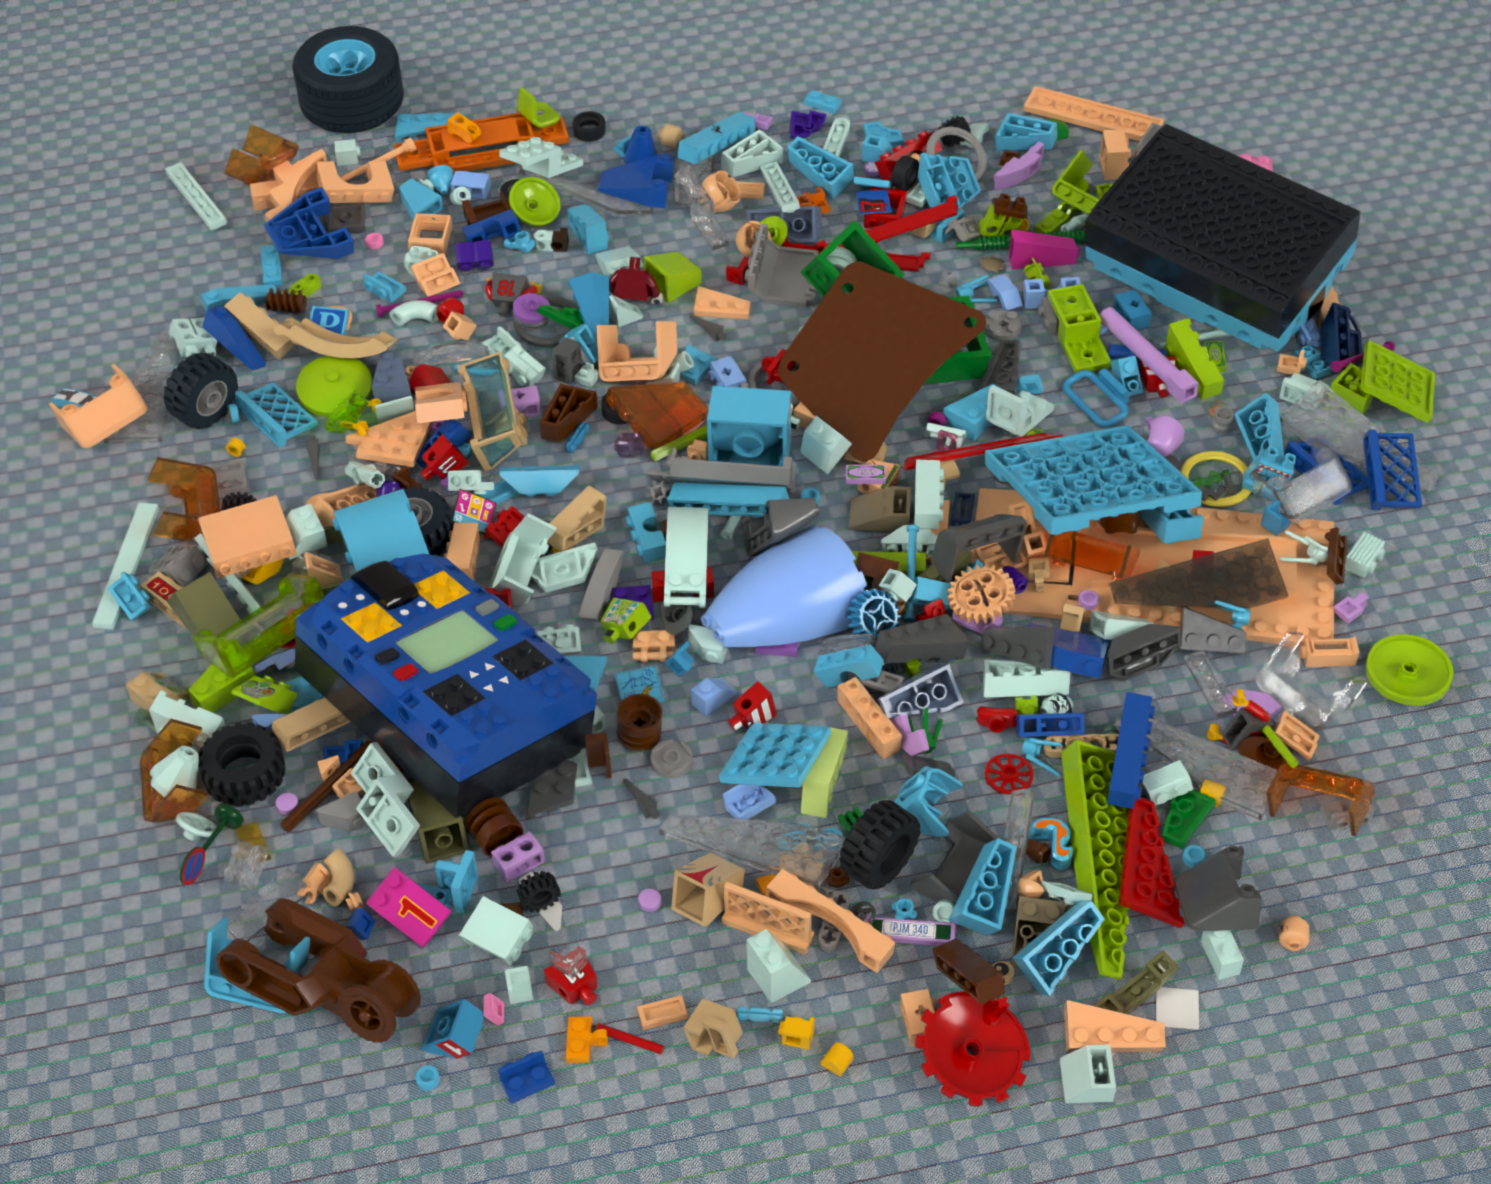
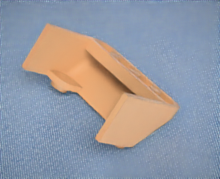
M656 321L657 357L631 358L629 346L618 344L617 325H597L600 378L606 382L661 379L677 355L676 321Z
M115 364L111 365L115 372V375L109 381L111 389L79 408L75 404H67L62 409H58L52 402L49 403L61 427L82 448L94 446L142 416L148 410L144 399L128 376Z

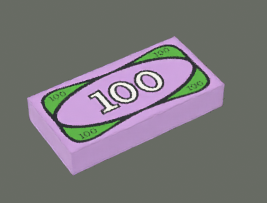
M846 465V484H886L885 465Z

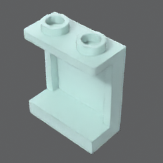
M483 896L459 936L464 943L470 946L475 945L502 959L510 966L513 961L519 958L525 941L527 942L531 938L533 925L529 919Z

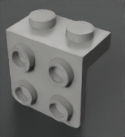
M172 545L165 550V555L152 563V567L148 572L151 575L156 574L158 571L164 575L167 574L176 584L185 587L209 562L196 545Z

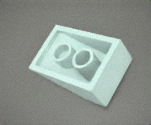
M630 246L595 254L603 275L609 276V279L616 270L623 266H629L630 257H640ZM640 259V268H644L642 260Z

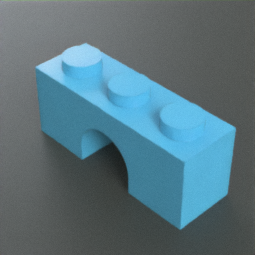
M651 502L627 507L628 516H625L627 527L632 529L630 530L632 541L637 542L636 551L638 556H642L644 563L665 559L666 541L662 531L649 532L657 529L656 515Z
M870 644L818 656L814 673L828 688L844 683L848 671L855 673L861 680L879 677L884 660Z

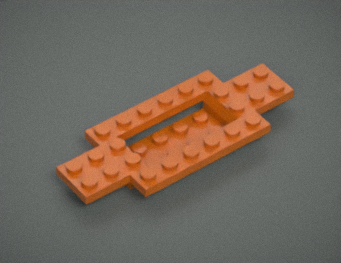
M519 112L471 120L481 130V135L471 143L465 142L456 134L452 136L447 133V124L425 128L427 139L413 141L417 150L411 153H406L405 151L396 156L399 171L433 165L434 167L447 165L453 169L454 173L455 171L480 170L515 164V162L499 157V150L501 149L450 157L449 152L517 141L518 144L520 141H527L532 137H539L545 142H553L554 145L569 143V136L562 116L556 124L540 129ZM402 143L394 144V149L402 146Z

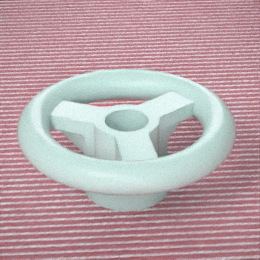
M180 812L176 816V822L184 829V837L191 841L198 842L201 837L209 838L217 828L212 821L196 813Z

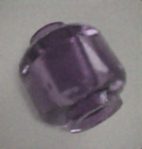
M621 433L614 441L613 446L620 457L635 458L643 451L644 442L637 433Z

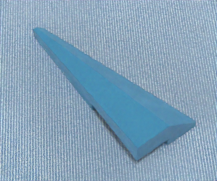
M591 272L571 278L567 284L571 286L574 292L573 298L577 300L580 306L579 312L584 324H587L597 340V325H609V276Z

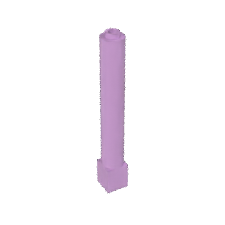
M1106 308L1100 313L1102 324L1167 385V391L1181 404L1197 396L1198 382L1185 369L1180 371L1114 308Z

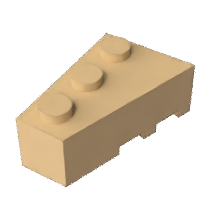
M589 485L549 523L557 527V529L548 539L547 543L560 552L565 551L604 527L607 496Z

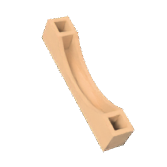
M782 869L766 887L765 896L810 912L812 915L834 925L850 941L858 961L876 973L882 969L893 955L896 942L890 936L880 933L870 923L860 920L850 910L840 907L833 899L817 892L813 886L805 884L793 873H788Z

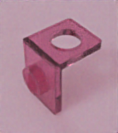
M940 430L938 432L937 447L930 453L956 449L957 435ZM944 436L951 439V446L948 447L943 444L942 439Z

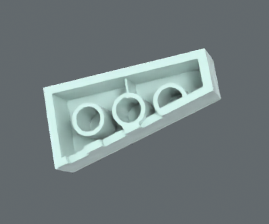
M916 459L914 525L919 526V529H939V521H943V509H940V507H943L944 495L940 494H943L944 482H940V480L944 478V469L940 468V460Z
M984 659V697L1043 696L1056 693L1069 695V671L1052 666L1051 668L1044 669L1022 661Z

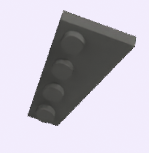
M1019 340L1000 341L979 390L994 384L1017 396L1020 355Z

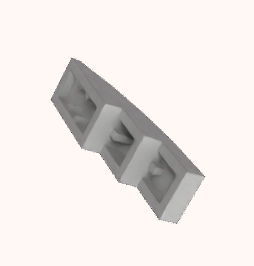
M605 549L582 602L578 616L581 620L600 622L604 605L608 606L612 588H616L625 553L623 550Z

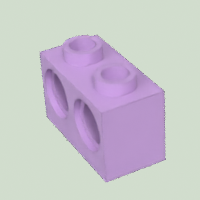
M531 832L519 835L511 842L500 845L491 851L493 865L506 883L545 862L544 850Z

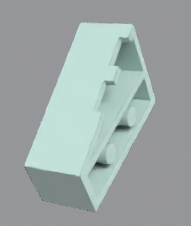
M160 690L149 709L157 735L164 739H173L184 744L189 743L202 747L208 737L212 738V734L215 731H221L226 726L223 717L200 707L193 709L184 705L185 700L179 698L178 701L166 697L167 693Z

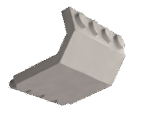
M760 224L759 231L755 232L756 244H752L751 254L753 256L749 257L748 260L749 270L745 272V281H748V289L768 304L806 308L807 305H814L817 290L800 271L819 254L818 251L778 246L768 238V224Z

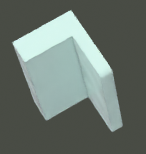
M408 396L375 405L376 412L374 414L378 424L411 413L415 411L413 398Z

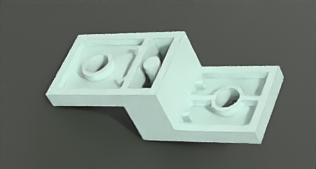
M532 137L530 140L520 141L518 144L508 145L507 148L499 150V157L521 164L522 169L547 178L583 166L582 158L576 157L575 154L565 153L561 150L560 146L554 145L553 142L542 141L539 137Z
M377 742L370 743L351 772V775L366 793L356 809L392 857L400 856L420 827V824L404 805L414 789Z

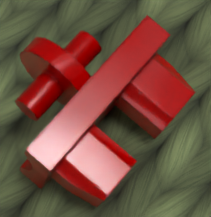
M782 348L776 357L766 356L762 359V369L764 372H767L769 377L766 380L767 384L772 385L774 381L783 383L779 376V363L787 350ZM795 361L787 364V369L792 371L795 367Z

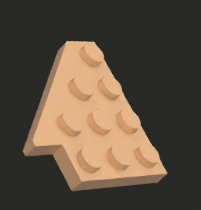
M416 411L369 427V431L365 430L367 433L365 436H360L358 432L347 435L346 444L359 446L356 451V458L414 467L433 422L417 423Z

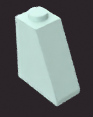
M1092 610L1088 631L1103 639L1113 640V638L1154 623L1143 618Z

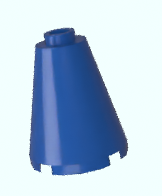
M638 126L634 129L624 155L625 164L657 154L649 127Z

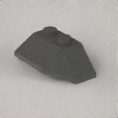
M1147 624L1113 638L1106 656L1108 674L1125 681L1161 666L1173 654L1175 649H1179L1182 646L1181 628L1179 626Z

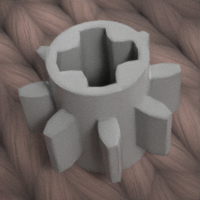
M653 480L652 487L646 486L649 493L645 497L650 496L652 498L651 503L658 500V503L662 504V498L668 499L665 491H668L669 488L663 487L664 481L657 485L656 481ZM659 487V491L662 494L661 496L654 497L655 493L653 492V489H657Z

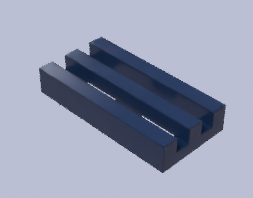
M955 492L951 517L952 526H955V523H958L959 526L971 523L975 494ZM963 497L960 518H956L958 499ZM970 498L968 517L964 519L966 499Z

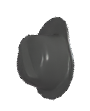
M681 593L671 595V597H686ZM663 602L660 612L664 627L670 634L683 632L693 620L694 612L691 605H670V607H664Z

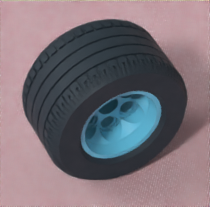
M341 26L321 31L306 40L293 58L292 68L301 111L311 123L320 128L337 133L367 131L388 121L402 104L404 89L398 52L394 44L386 36L375 30L359 26Z

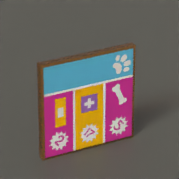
M459 489L452 515V523H479V533L485 535L487 532L484 529L493 519L496 502Z

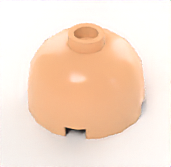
M758 221L747 222L741 226L736 234V246L746 257L753 256L751 250L752 244H756L755 232L759 231L760 224H762ZM768 231V238L771 239V235Z

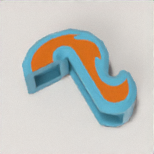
M1040 818L1033 822L1030 828L1029 839L1037 841L1051 840V866L1059 871L1070 867L1073 848L1069 846L1071 836L1069 826L1062 820L1055 818Z

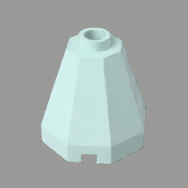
M181 746L153 766L150 771V776H152L151 786L164 798L171 799L172 796H176V800H183L191 795L197 786L198 753L188 746Z

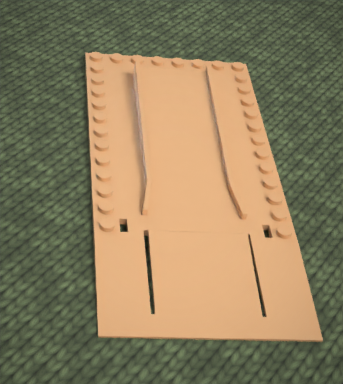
M979 488L975 521L992 517L996 514L1010 515L1009 505L1025 502L1026 500L1016 490ZM1029 504L1038 532L1043 531L1048 552L1026 559L1029 563L1030 558L1049 557L1050 578H1044V582L1068 583L1073 531L1051 535L1034 517V509ZM1194 507L1190 509V513L1195 516L1200 514L1204 517L1201 538L1176 541L1168 544L1163 543L1141 517L1140 526L1134 534L1126 532L1108 534L1105 532V528L1100 525L1099 520H1089V528L1077 531L1072 585L1044 583V591L1036 592V584L1028 582L1024 592L1015 594V599L1012 600L1013 606H1008L1009 612L1003 611L1002 613L1062 620L1064 603L1079 606V594L1084 590H1092L1099 595V604L1093 610L1143 618L1158 625L1180 627L1181 605L1228 624H1235V621H1231L1232 612L1206 604L1207 602L1215 603L1218 600L1237 607L1250 609L1248 626L1242 625V629L1246 632V640L1303 646L1306 637L1307 639H1334V582L1326 574L1328 557L1324 562L1318 561L1317 565L1279 560L1280 557L1310 558L1307 555L1309 546L1285 533L1286 530L1302 538L1308 536L1329 548V541L1324 536L1327 532H1330V529L1334 528V521L1286 517L1291 521L1290 527L1275 536L1261 526L1263 514ZM972 549L971 563H974L978 558L974 549ZM1193 550L1214 551L1213 572H1219L1224 562L1228 563L1229 560L1243 554L1248 555L1251 559L1254 558L1259 567L1256 570V577L1242 584L1230 581L1226 570L1223 584H1212V581L1211 583L1190 582ZM1161 559L1179 569V574L1169 585L1184 594V599L1173 613L1138 592V587ZM1029 564L1017 569L1028 581H1035V578L1029 579ZM1085 610L1083 622L1090 623L1092 610Z

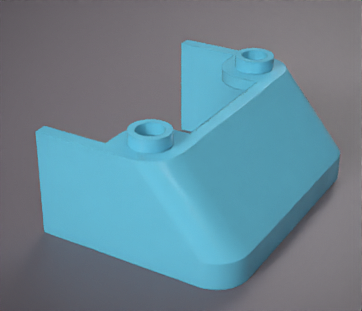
M222 918L208 931L204 979L206 992L216 998L277 1013H285V1011L234 986L221 975L216 963L217 954L233 941L227 939L229 918ZM305 937L291 951L290 957L285 961L284 966L299 972L308 963L310 937Z

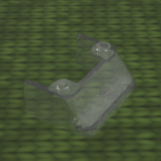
M1315 437L1311 439L1313 458L1319 465L1297 478L1289 481L1284 477L1276 476L1266 481L1255 472L1251 474L1254 498L1266 507L1279 500L1281 502L1279 513L1289 519L1291 524L1304 520L1346 495L1352 489L1351 480L1336 452Z
M1287 632L1257 676V686L1261 691L1268 693L1285 710L1312 730H1322L1350 708L1367 682L1364 680H1350L1343 691L1334 692L1327 700L1297 676L1301 670L1302 662L1293 651L1304 634L1301 632Z

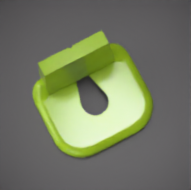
M519 88L516 109L531 123L542 129L554 125L560 120L559 113L549 104L536 102V98L525 88ZM537 111H543V112H544V113L541 114V115H537Z

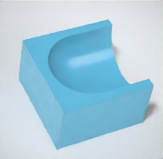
M712 386L707 416L708 460L783 467L784 457H790L791 391Z

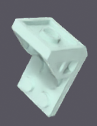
M993 385L989 388L986 420L1022 437L1054 410V404L1024 390H1021L1016 396Z

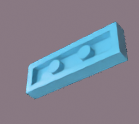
M275 245L261 246L264 285H283L280 254Z

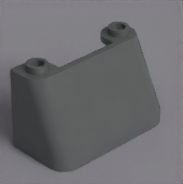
M815 498L768 500L766 506L769 507V513L764 514V517H744L742 523L747 555H760L814 521L819 514V507L816 504Z

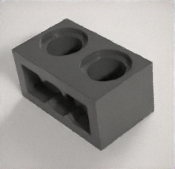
M564 337L552 350L554 378L569 385L575 380L574 376L582 368L579 343Z

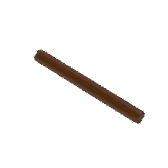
M367 740L281 822V828L289 833L333 791L332 785L350 768L356 766L373 741Z

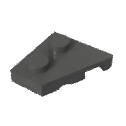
M902 753L901 762L911 777L925 766H929L932 769H941L955 777V771L945 761Z

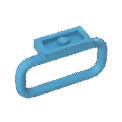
M1104 368L1099 371V376L1092 371L1081 370L1064 381V393L1098 426L1104 428L1111 427L1127 417L1129 412L1127 406L1129 403L1128 390L1107 369ZM1081 378H1089L1121 409V412L1108 420L1101 419L1070 386Z

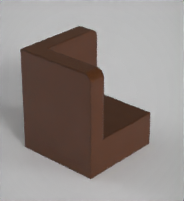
M406 465L392 476L393 481L398 482L402 489L406 488L407 490L411 489V487L422 488L421 483L410 477L409 467Z

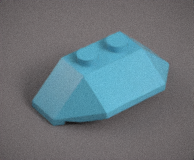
M580 465L501 467L499 473L520 494H525L527 497L537 496V494L545 493V496H555L579 474Z

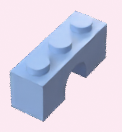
M1079 277L1061 278L1059 286L1054 289L1081 284ZM1043 279L1024 280L1022 297L1025 309L1038 308L1041 305L1042 297H1047L1048 290H1052L1044 288Z

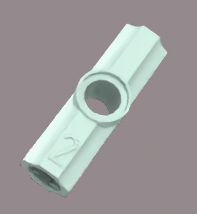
M350 461L345 467V474L349 475L356 485L366 484L373 488H380L383 482H385V475L376 470L373 464L364 465L357 461Z

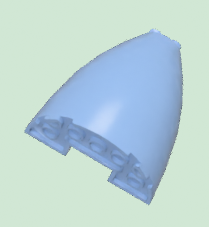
M812 525L783 539L752 559L717 595L705 614L701 616V621L709 630L713 629L715 639L720 641L724 647H758L808 641L852 628L848 626L852 621L846 618L851 615V612L847 609L854 607L851 601L856 599L857 594H862L867 584L862 571L858 572L853 562L856 558L845 542L830 529ZM870 602L866 605L864 610L869 609Z

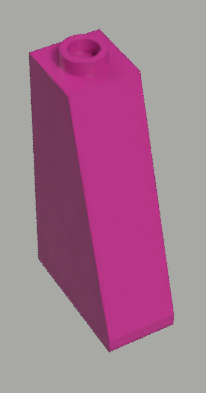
M1011 230L1009 261L1012 270L1024 269L1026 265L1034 263L1032 258H1034L1036 264L1040 262L1042 267L1076 264L1077 257L1080 255L1079 246H1076L1074 238Z

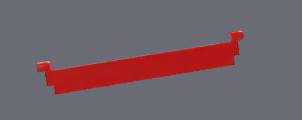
M957 196L947 197L946 203L865 230V232L877 243L957 215L956 210H958V205L955 203L958 201ZM823 240L817 242L816 247L818 250L824 249L829 243L826 244V241Z
M786 238L782 244V247L816 250L818 253L823 250V248L818 250L815 245L788 243L789 238ZM922 252L921 257L886 253L900 270L919 272V267L924 268L925 260H930L931 253Z
M1044 432L907 457L904 469L905 471L915 469L916 459L940 460L941 462L985 454L986 450L1063 437V435L1047 434Z

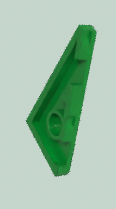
M540 305L537 309V313L570 329L584 324L577 308L563 307L562 310L553 309L550 305Z

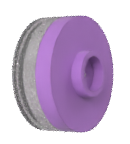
M532 293L519 296L513 303L514 322L519 327L527 330L543 328L549 322V318L537 313V309L540 305H550L548 300L541 295Z

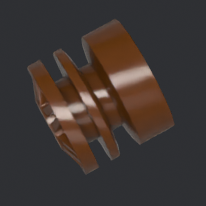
M638 693L629 695L619 704L617 711V737L624 747L632 751H645L656 746L659 742L663 710L660 703L654 697Z
M499 797L483 800L468 813L465 819L468 831L476 839L483 853L488 857H492L491 851L495 850L498 846L505 845L517 836L524 834V829L516 816L513 815L505 800Z

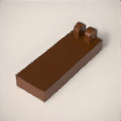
M1335 527L1330 529V532H1327L1324 537L1329 541L1326 574L1338 585L1344 583L1347 537L1341 536L1339 528Z

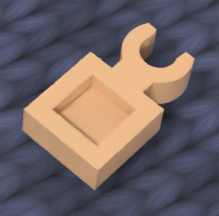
M315 863L303 879L307 884L306 887L301 888L297 896L303 897L307 893L308 898L305 904H313L317 895H323V889L332 881L331 873L321 863Z

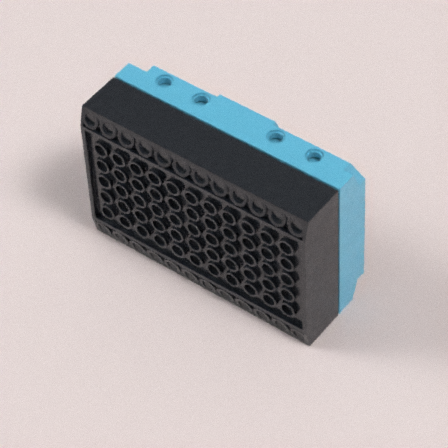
M1165 124L1155 133L1103 195L1085 220L1086 259L1094 262V269L1156 298L1157 302L1202 324L1207 323L1259 349L1269 347L1278 352L1288 343L1290 337L1299 331L1300 326L1307 324L1314 316L1331 289L1334 277L1339 271L1342 272L1353 256L1356 250L1361 211Z

